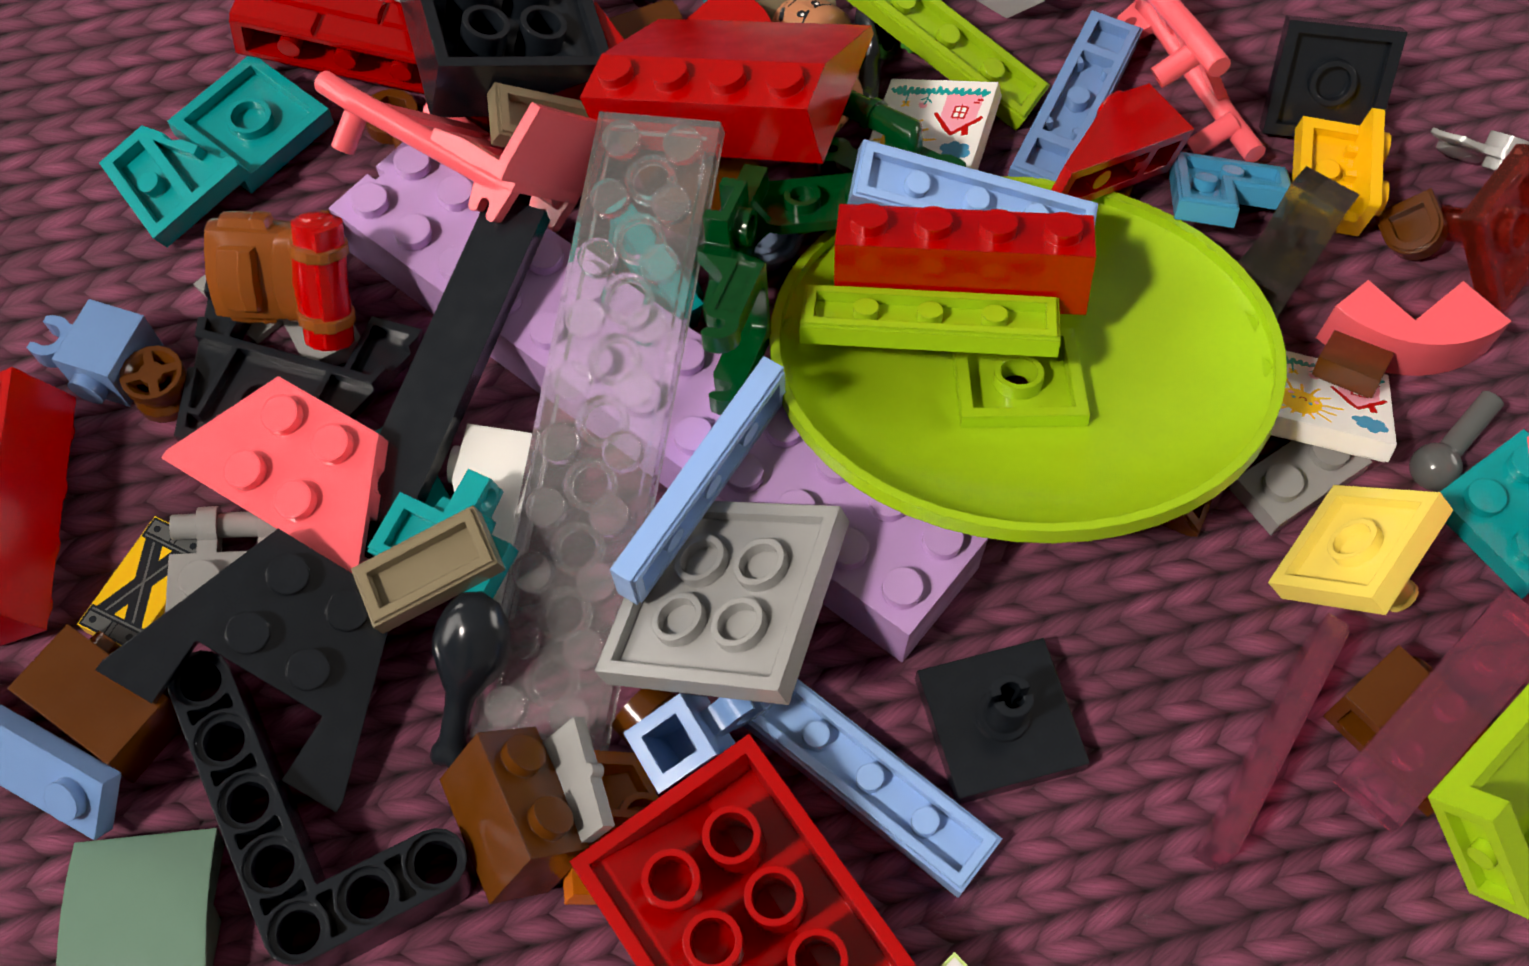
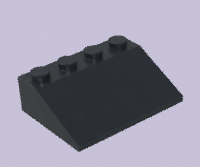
M400 0L429 113L444 118L489 117L487 93L494 82L548 94H554L588 81L601 54L609 50L593 0Z

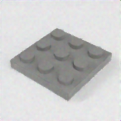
M714 501L645 600L636 605L624 597L595 668L597 675L607 685L789 705L850 522L840 506Z

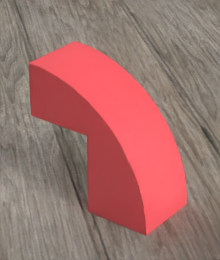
M1367 280L1335 306L1316 338L1326 345L1334 330L1393 352L1394 355L1385 373L1424 376L1449 372L1475 361L1488 351L1512 321L1464 281L1415 320L1372 282Z

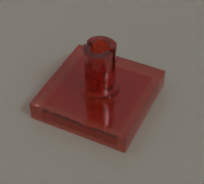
M1516 144L1467 208L1455 207L1449 204L1441 206L1448 222L1446 241L1463 243L1474 290L1501 313L1506 311L1529 280V144Z

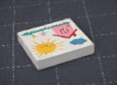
M891 79L884 101L888 104V107L921 122L924 147L939 154L953 155L966 163V167L978 170L1002 95L999 82ZM873 130L869 141L885 144V136Z
M1286 351L1287 380L1284 398L1271 435L1380 462H1389L1397 446L1389 376L1384 374L1373 398H1367L1314 377L1312 372L1318 358Z

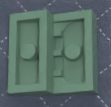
M210 828L75 842L68 867L61 907L56 966H213L221 925V918L214 906V899L225 845L218 829Z

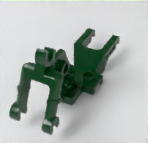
M854 90L851 91L842 115L860 123L859 126L864 129L868 127L885 136L884 145L966 167V163L953 155L939 154L924 147L923 129L919 120L888 107V104L878 97L871 99ZM833 137L824 163H817V173L823 176L769 181L768 167L744 164L737 179L723 177L719 184L721 211L706 209L703 215L705 243L696 248L698 263L709 273V283L703 303L705 322L708 327L701 330L702 345L705 351L716 354L722 353L713 372L715 391L709 393L710 409L713 413L721 415L763 358L770 343L771 324L766 262L761 261L759 257L753 256L755 248L769 233L779 235L807 234L814 231L837 228L839 204H847L858 153V150L853 148L850 142L844 138Z

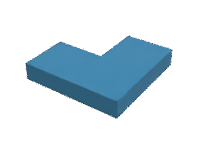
M1180 152L1169 170L1174 219L1234 228L1240 210L1239 204L1288 212L1294 194L1286 167Z

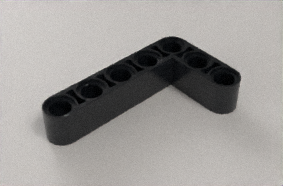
M204 650L190 654L169 684L168 693L261 939L272 958L285 966H341L459 905L472 894L477 885L478 874L468 849L456 834L447 829L439 828L422 831L326 879L287 783L282 781L284 777L283 771L249 687L222 656L213 651ZM222 680L220 688L215 695L207 700L198 701L200 692L206 685L213 681ZM245 737L244 746L239 754L230 760L222 762L220 757L225 746L233 739ZM269 796L268 809L264 815L254 822L245 824L243 818L249 804L259 797ZM445 853L457 855L456 869L451 877L438 884L426 883V868L431 860ZM294 857L295 865L289 879L280 886L268 888L267 879L273 865L281 859ZM380 886L388 887L390 896L385 909L376 917L362 919L359 908L365 894L373 888ZM319 920L321 931L314 947L305 953L294 954L292 942L298 928L306 922Z

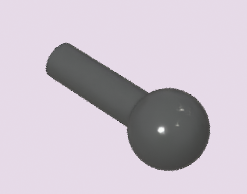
M1482 391L1439 443H1428L1418 448L1413 453L1409 462V471L1414 481L1427 490L1439 492L1458 479L1463 471L1462 455L1503 408L1504 402L1502 399L1490 391Z

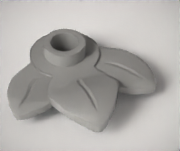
M1434 127L1431 130L1432 135L1439 139L1436 145L1438 151L1451 158L1466 163L1483 162L1482 167L1516 178L1520 169H1529V141L1491 130L1484 144Z

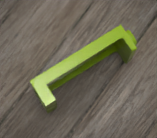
M1528 684L1428 795V799L1469 893L1529 919Z

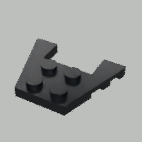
M206 280L204 294L208 300L204 317H198L195 337L199 344L194 367H188L174 437L179 442L277 376L355 420L413 361L424 337L422 329L372 316L346 365L339 367L244 341L243 338L252 323L233 321L230 317L217 316Z
M278 528L103 659L95 670L155 705L197 644L208 647L322 716V720L282 781L332 811L337 812L344 800L388 632L382 634L373 628L352 573Z

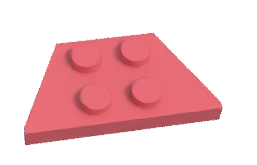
M279 376L168 448L161 457L166 462L276 529L279 528L350 573H352L351 568L368 560L364 556L370 521H377L381 497L378 491V481L385 470L389 441L379 433Z

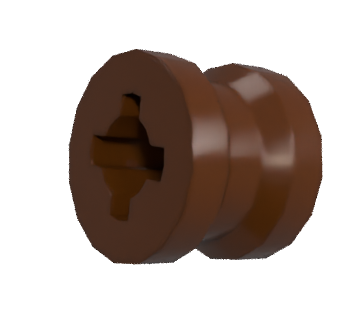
M159 345L148 346L135 351L125 360L120 369L119 381L128 397L134 400L137 409L148 420L158 423L177 420L187 374L182 360L170 348ZM168 381V386L161 390V384Z

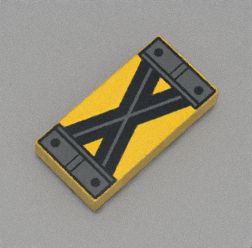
M154 516L77 625L92 636L99 630L119 646L125 644L165 614L169 554L196 553L197 539L172 540L169 522Z

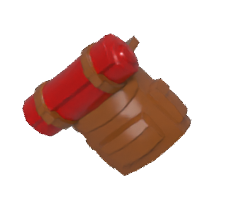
M256 210L255 212L224 211L220 214L219 218H211L207 221L204 229L205 276L217 316L230 317L233 321L246 323L263 322L264 324L277 323L279 319L298 322L299 326L303 328L305 344L319 351H338L349 347L355 341L353 324L356 322L354 306L351 305L347 270L349 244L347 237L344 236L343 220L341 217L332 215L329 210H321L320 212L302 213L291 221L275 220L271 212Z

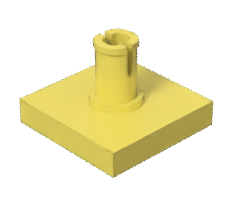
M1333 485L1268 583L1281 599L1386 615L1389 610L1391 612L1403 611L1413 604L1419 593L1418 586L1410 580V577L1448 520L1453 509L1440 492Z

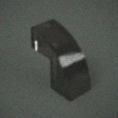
M1308 166L1291 183L1264 232L1238 262L1261 289L1272 307L1277 321L1323 254L1360 195Z

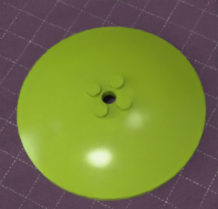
M1000 176L1051 190L1055 181L1044 178ZM1116 192L1091 200L1098 203L1095 222L1096 262L1086 315L1060 314L1061 341L1058 358L800 343L799 326L805 284L834 286L836 229L828 230L801 255L788 273L778 293L773 309L771 335L769 337L770 359L784 367L785 394L783 395L782 406L790 422L813 452L849 484L892 509L940 528L982 538L1011 542L1052 544L1094 541L1123 536L1161 525L1191 512L1216 497L1235 482L1258 457L1274 428L1282 406L1287 380L1286 350L1282 332L1272 307L1259 286L1233 257L1202 232L1182 220L1174 219L1173 215L1154 206ZM1009 376H1022L1029 383L1015 384L1007 381L1005 378Z

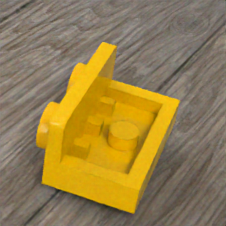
M1371 108L1360 126L1307 116L1301 118L1295 128L1292 170V189L1294 194L1290 203V225L1359 236L1373 216H1380L1389 197V182L1383 180V164L1387 159L1391 145L1390 133L1384 132L1385 110Z

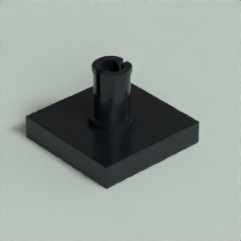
M1286 15L1259 124L1261 132L1264 134L1295 137V128L1303 116L1360 126L1371 108L1383 109L1386 112L1408 32L1402 27Z
M1044 638L917 671L915 682L954 801L959 805L1082 772L1090 764Z

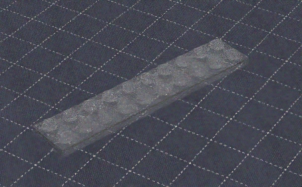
M599 111L510 543L519 553L507 573L501 607L509 621L511 652L506 668L500 676L477 697L469 735L471 737H474L478 732L536 726L544 742L572 717H585L594 750H597L599 755L601 751L609 750L612 734L611 724L615 718L620 686L607 685L597 675L595 668L621 604L628 600L618 594L610 568L655 507L700 269L696 248L705 242L703 215L706 209H711L725 131L720 121Z

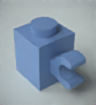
M88 299L73 325L60 316L49 315L45 317L43 323L53 335L59 337L53 344L40 345L30 342L26 348L43 366L50 368L58 367L69 380L67 387L82 399L95 404H102L106 399L130 407L134 400L128 397L119 381L120 369L123 363L131 354L144 347L165 346L144 315Z
M679 693L623 732L658 794H665L734 745L735 742L729 732L749 723L767 709L762 702L719 697L711 704L707 696Z

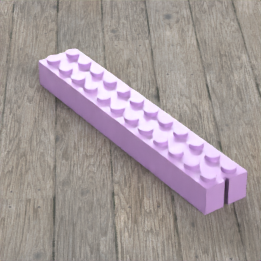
M402 142L376 165L379 174L376 180L366 174L329 207V211L332 215L342 218L344 236L347 237L351 254L434 314L480 212L472 211L468 206L474 181ZM547 227L490 357L666 488L670 487L721 416L711 412L709 393L715 391L713 372L722 353L716 354L705 351L700 334ZM783 406L777 411L715 499V501L840 506L850 522L823 604L900 662L907 658L977 571L988 538L940 528L909 517L876 501L855 488L829 468L804 442L790 422Z

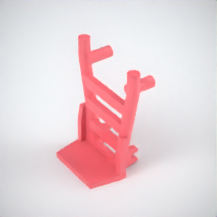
M1135 0L1117 19L1143 28L1140 39L1154 33L1169 54L1168 57L1151 67V71L1160 86L1165 88L1181 76H1184L1215 119L1213 123L1188 139L1186 145L1190 152L1204 155L1229 139L1246 162H1256L1262 158L1266 148L1230 101L1220 77L1230 68L1231 60L1210 33L1185 7L1181 0Z
M330 71L321 72L314 83L315 90L344 109L331 146L345 154L355 155L368 122L474 181L468 203L469 209L483 212L489 202L486 212V219L489 222L501 223L519 194L531 196L529 206L547 212L550 219L548 228L555 233L561 229L576 206L580 196L593 198L615 131V127L606 122L531 102L507 146L500 147L491 145L490 133L467 117L444 118L429 113L427 103L423 108V112L383 103Z

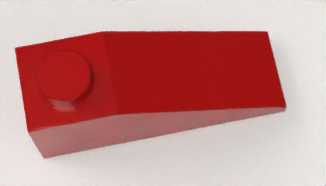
M1150 83L1124 92L1122 90L1116 91L1109 95L1099 106L1097 117L1067 160L1051 190L1091 201L1168 172L1193 133L1194 128Z

